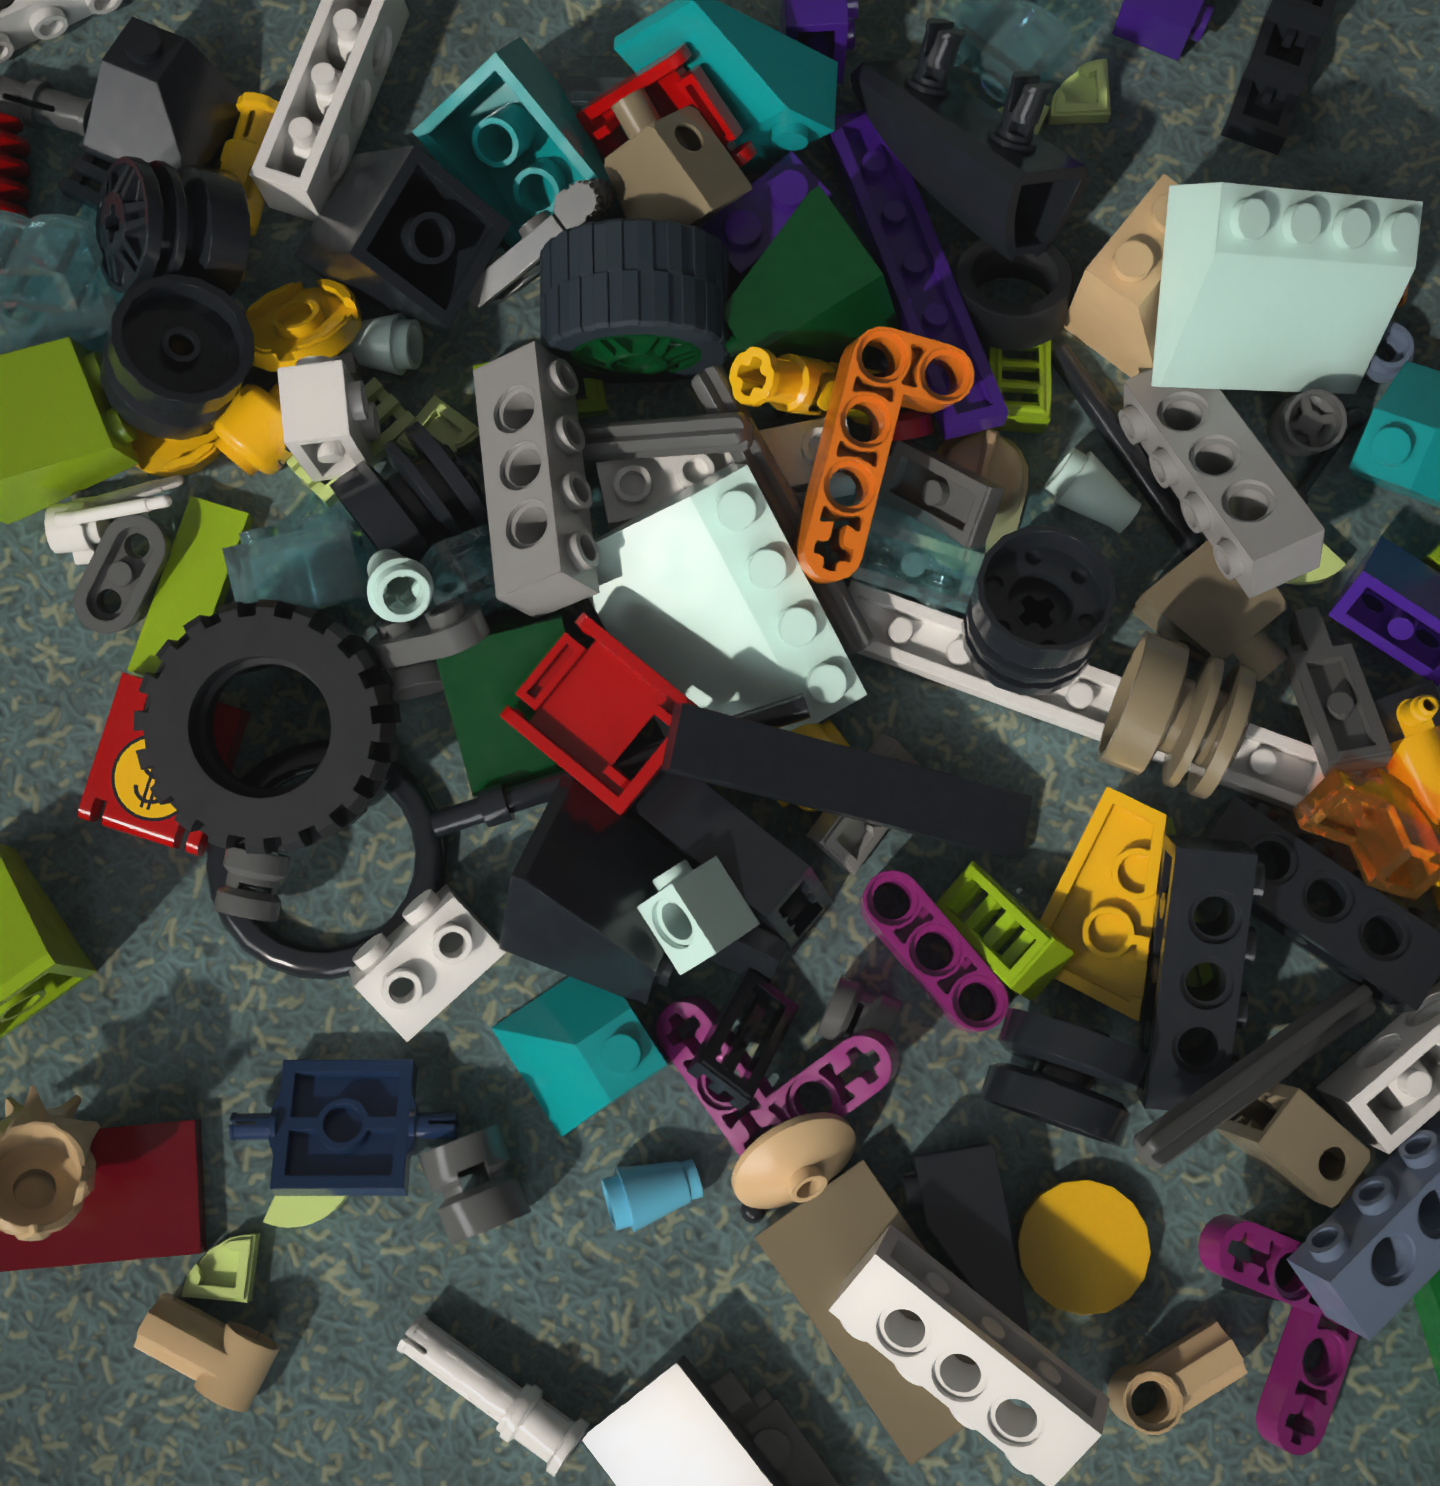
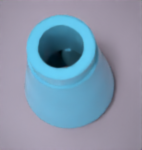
M692 1159L682 1162L673 1161L615 1168V1175L601 1179L605 1202L615 1231L631 1227V1230L636 1232L691 1203L692 1200L703 1197L700 1177Z

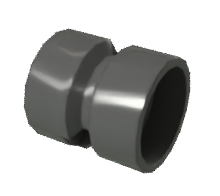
M499 1124L466 1135L418 1156L430 1191L442 1193L445 1199L438 1208V1213L450 1245L532 1212L519 1177L507 1175L505 1167L512 1157ZM481 1164L488 1182L463 1191L458 1173Z

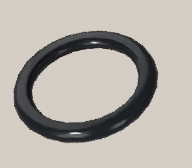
M318 740L290 746L263 759L240 780L256 787L276 789L278 786L300 775L310 774L324 758L330 740ZM392 761L386 775L390 779L383 789L401 808L411 828L415 849L413 877L406 897L394 915L374 933L354 943L327 948L304 946L286 940L266 927L260 920L237 917L217 911L224 928L245 952L271 969L298 978L333 980L350 976L349 971L356 965L352 961L354 955L367 941L379 933H382L387 938L406 921L402 913L416 897L428 889H432L436 894L442 888L445 879L446 842L444 836H436L430 820V812L437 809L428 791L407 767L398 761ZM208 843L206 872L210 897L214 904L217 889L226 883L228 871L223 865L226 849Z

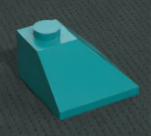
M1406 361L1374 407L1349 469L1358 480L1440 508V371Z
M570 976L491 1028L561 1138L670 1066L628 999Z

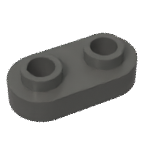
M133 514L119 517L107 527L74 593L75 612L86 627L99 633H114L131 627L139 619L171 555L172 544L170 535L161 522L148 515ZM137 534L144 535L150 545L148 553L142 558L136 556L131 549L132 539ZM109 589L115 590L121 597V606L115 613L110 612L103 602L104 594Z
M455 598L434 606L425 614L410 621L391 622L381 619L375 625L378 633L369 640L368 644L380 668L390 669L445 658L460 653L486 638L490 633V628L478 604L464 605L461 598Z

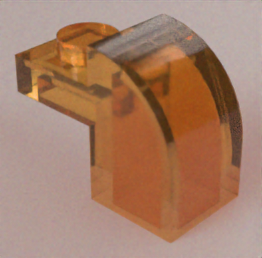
M1334 768L1292 809L1300 829L1350 846L1367 886L1415 902L1440 879V820L1409 786L1380 768H1374L1365 778Z

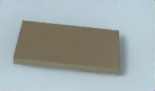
M861 1159L831 1180L820 1195L810 1201L799 1203L756 1234L755 1239L907 1462L912 1466L965 1426L956 1420L949 1407L923 1386L912 1384L898 1372L892 1361L868 1342L860 1341L850 1335L841 1324L840 1319L828 1311L844 1279L890 1224L928 1253L869 1167ZM899 1309L906 1318L913 1321H922L914 1312ZM954 1354L957 1359L966 1364H977L966 1355Z

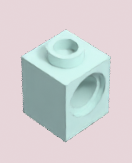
M717 856L694 870L685 859L652 881L659 892L637 907L680 975L715 955L760 924Z

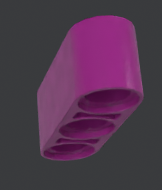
M896 870L883 871L874 876L866 885L860 899L861 915L866 924L947 1020L957 1029L974 1033L986 1031L997 1026L1006 1016L1009 1005L1007 991L998 977L913 878L906 873ZM883 886H893L901 890L907 899L908 907L906 914L899 919L892 920L882 917L873 906L874 892ZM934 935L945 941L949 948V959L943 969L931 970L920 964L916 957L915 948L917 941L921 937ZM974 984L981 986L988 992L991 998L992 1006L990 1013L982 1021L968 1019L959 1008L958 999L960 992L966 985Z

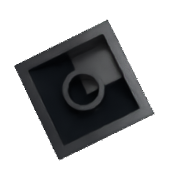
M131 17L101 60L83 143L85 152L110 163H113L114 160L120 157L131 156L141 158L148 163L154 160L165 161L175 167L176 170L188 164L213 168L221 157L225 142L233 138L240 115L236 104L238 97L243 94L188 39Z

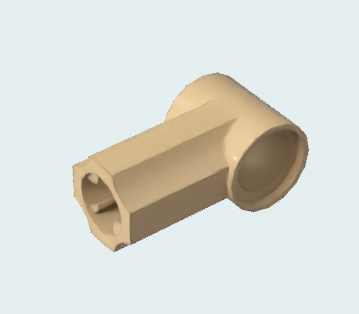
M168 1292L161 1294L154 1306L147 1312L137 1331V1338L133 1346L195 1380V1389L204 1397L220 1406L238 1412L248 1411L280 1350V1346L274 1340L262 1333L256 1339L259 1332L251 1327L233 1321H228L226 1324Z
M1209 1320L1140 1364H1130L1121 1367L1112 1376L1108 1385L1107 1397L1110 1398V1408L1120 1420L1145 1434L1160 1435L1170 1431L1179 1422L1183 1413L1248 1374L1244 1366V1359L1233 1340L1225 1333L1219 1323L1215 1320ZM1152 1381L1158 1392L1157 1403L1148 1414L1137 1416L1131 1405L1133 1392L1141 1383Z

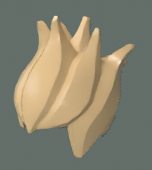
M31 1085L24 1106L12 1097L5 1099L6 1117L0 1121V1231L15 1235L17 1239L22 1241L44 1240L53 1232L60 1231L66 1227L83 1209L85 1198L94 1191L96 1161L93 1153L90 1151V1147L100 1126L97 1121L73 1119L81 1103L80 1096L75 1095L62 1106L45 1109L35 1086Z

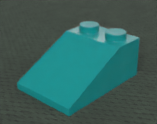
M674 0L614 37V50L635 73L683 43L687 45L692 55L682 65L686 72L697 65L702 67L743 129V132L733 140L738 147L747 141H751L758 151L749 162L740 167V170H761L767 164L787 155L789 152L804 149L809 143L835 131L838 62L718 0Z
M521 37L496 51L412 131L442 168L512 223L503 237V240L510 248L523 239L518 231L528 220L544 210H549L551 214L554 213L555 196L564 188H569V184L575 183L577 180L589 181V179L602 178L603 181L608 180V183L612 185L602 160L585 129L576 118V113L562 87ZM615 194L617 201L614 202V206L616 208L620 203Z

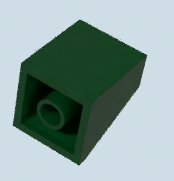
M821 186L816 187L806 195L724 305V320L731 333L728 336L727 343L724 345L732 362H734L739 353L745 352L749 347L768 349L776 358L789 353L823 360L827 363H839L845 348L867 330L878 326L901 330L884 274ZM865 346L862 351L863 365L883 352L876 347ZM768 403V405L770 406V408L772 409L777 418L787 413L776 410L770 403Z
M514 607L484 613L483 615L490 628V633L486 638L460 653L436 659L473 797L477 796V790L502 782L508 788L564 770L499 716L507 705L520 710L529 721L537 712L515 693L565 632L569 634L563 608L536 619Z

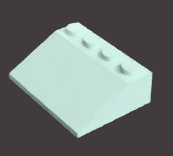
M1225 182L1169 185L1151 386L1285 392L1323 389L1330 393L1355 394L1416 268L1423 201Z
M732 463L595 539L600 556L599 564L596 566L600 593L588 597L605 630L699 707L732 716L803 693L811 718L780 728L792 731L804 724H817L867 695L748 465ZM654 715V719L664 737H667L670 727Z

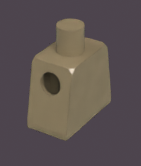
M640 88L630 93L611 107L629 140L605 158L604 167L611 184L614 186V191L617 192L616 196L626 219L652 218L656 220H672L697 227L753 189L748 179L696 108L686 106L661 118L645 88Z
M1208 540L1145 591L1130 608L1140 620L1159 635L1188 645L1190 649L1189 659L1199 668L1212 654L1222 657L1224 661L1233 654L1242 665L1253 668L1256 671V680L1260 682L1288 658L1263 630L1287 609L1286 601L1278 588L1275 587L1249 599L1235 578L1228 580L1221 573L1213 555V547Z
M1278 1083L1215 1129L1296 1194L1330 1208L1337 1204L1341 1206L1353 1194L1357 1185L1369 1178L1362 1171L1371 1160L1372 1154L1370 1150L1300 1088Z

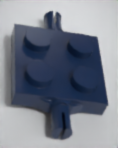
M414 1059L283 1060L281 1088L272 1106L271 1113L232 1112L230 1116L232 1124H229V1135L231 1141L269 1140L273 1154L270 1190L275 1196H408L410 1162L418 1139L456 1140L458 1137L459 1119L457 1111L419 1113L415 1101L418 1068Z

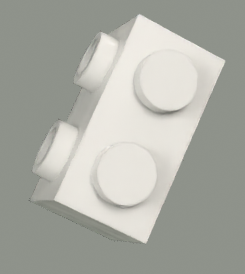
M308 356L299 359L296 362V366L277 368L284 443L313 482L338 479L361 461L374 468L371 441L380 440L381 438L377 407L374 402L368 403L363 381H354L343 360H334L327 356Z
M447 884L436 894L432 889L421 893L403 911L402 916L406 920L387 938L382 933L372 937L357 951L352 959L356 964L349 971L353 986L406 1042L413 1038L506 953L499 949L500 942Z

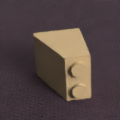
M1166 174L1159 178L1085 269L1064 324L1066 330L1131 378L1153 368L1169 185H1179Z

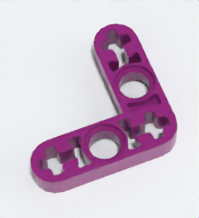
M686 996L667 1006L660 1013L656 1024L657 1038L661 1047L739 1156L755 1141L753 1135L758 1132L759 1126L766 1127L772 1124L775 1127L794 1117L809 1114L803 1108L799 1096L801 1086L804 1083L818 1082L826 1087L832 1097V1106L829 1113L844 1117L887 1085L896 1075L899 1067V1052L894 1042L885 1033L875 1029H862L850 1035L777 1090H774L764 1076L754 1095L760 1104L738 1120L733 1113L737 1109L729 1104L731 1098L720 1094L717 1095L708 1088L711 1079L704 1074L696 1079L687 1072L689 1065L719 1013L717 1009L706 999L698 996ZM695 1016L701 1025L695 1031L696 1038L690 1036L683 1039L677 1031L683 1024L682 1018L688 1019ZM732 1030L716 1057V1060L720 1063L735 1037ZM855 1046L863 1054L873 1049L880 1058V1061L874 1066L878 1077L870 1070H866L845 1085L843 1079L838 1074L858 1059L859 1054ZM746 1050L736 1067L741 1078L752 1059ZM828 1063L832 1064L833 1069L828 1067ZM848 1091L853 1093L854 1097H850Z
M1222 1214L1216 1216L1205 1225L1200 1234L1198 1244L1199 1256L1205 1268L1213 1274L1292 1306L1257 1407L1256 1423L1263 1439L1292 1455L1302 1456L1313 1451L1320 1444L1326 1432L1358 1334L1326 1317L1295 1271L1291 1280L1286 1285L1278 1286L1275 1271L1279 1260L1287 1253L1291 1252L1293 1254L1303 1243L1234 1215ZM1232 1240L1255 1250L1251 1262L1228 1253L1229 1244ZM1320 1338L1323 1345L1322 1359L1318 1366L1307 1372L1303 1360L1305 1350L1314 1339ZM1298 1382L1308 1386L1306 1393L1296 1389ZM1290 1413L1297 1414L1293 1426L1286 1425V1420Z

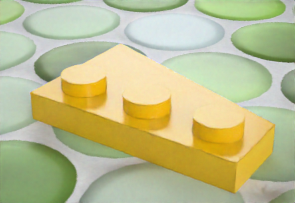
M1107 786L1040 921L1074 953L1071 960L1054 979L1139 1022L1141 1021L1163 841L1167 830L1168 815Z

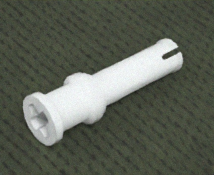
M424 1313L420 1314L405 1334L408 1337L402 1338L399 1342L397 1351L401 1354H406L497 1421L499 1424L496 1430L500 1432V1438L507 1443L513 1439L517 1440L547 1463L546 1471L555 1477L584 1435L589 1423L582 1418L574 1422L542 1398L543 1389L536 1384L532 1387L527 1383L522 1388L430 1321Z

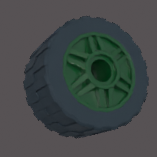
M615 218L599 222L593 221L581 224L575 228H568L560 232L556 237H552L540 251L541 346L558 358L566 360L573 368L576 377L582 379L592 378L606 383L674 382L675 380L693 378L696 374L712 365H722L729 358L724 345L728 341V336L731 335L724 320V305L730 298L729 251L726 245L712 233H707L702 228L694 225H686L672 220Z

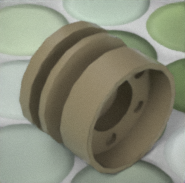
M1146 630L1129 659L1114 695L1099 741L1097 759L1103 763L1139 775L1150 764L1157 751L1165 753L1162 768L1163 784L1174 788L1180 783L1190 766L1187 791L1193 796L1206 799L1211 796L1226 769L1231 766L1241 748L1251 718V704L1256 688L1257 673L1253 668L1238 663L1230 670L1221 685L1225 661L1222 657L1212 654L1201 666L1195 678H1189L1186 676L1190 651L1188 645Z

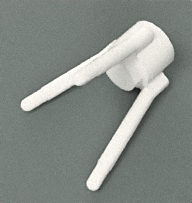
M182 475L170 476L97 496L74 498L72 502L50 504L46 509L44 520L45 533L50 548L54 553L58 554L72 552L76 565L89 564L105 530L109 526V519L169 507L172 504L170 496H147L182 486L185 482Z

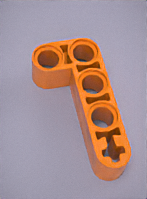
M882 326L867 330L845 348L840 358L793 544V553L808 581L816 584H827L848 578L858 569L863 558L900 407L934 413L961 401L973 386L975 372L971 359L963 350L947 343ZM865 346L876 347L885 354L888 361V372L885 377H876L865 369L862 362V351ZM928 364H936L947 373L949 389L946 395H939L928 387L925 380V370ZM850 409L860 410L870 418L872 435L868 442H860L848 433L845 424L846 415ZM835 472L850 476L855 483L857 489L856 498L850 507L838 504L831 496L829 483ZM820 517H823L830 521L822 522L820 520ZM834 521H849V526L845 525L833 530L830 549L839 553V561L828 564L823 568L824 557L814 553L815 545L829 540Z

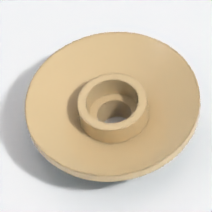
M816 1112L794 1117L771 1128L749 1145L734 1166L731 1185L737 1198L746 1206L757 1209L778 1208L795 1202L802 1203L814 1199L824 1191L827 1184L849 1162L856 1144V1137L852 1127L840 1115Z

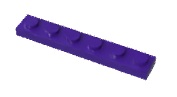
M864 110L835 116V131L825 135V138L874 262L884 274L901 330L953 345L963 350L971 359L975 372L974 383L970 392L961 401L943 410L934 412L944 439L948 440L1004 425L1009 411L912 174L893 154L870 122ZM928 364L926 369L929 388L939 395H946L949 389L947 373L936 364Z

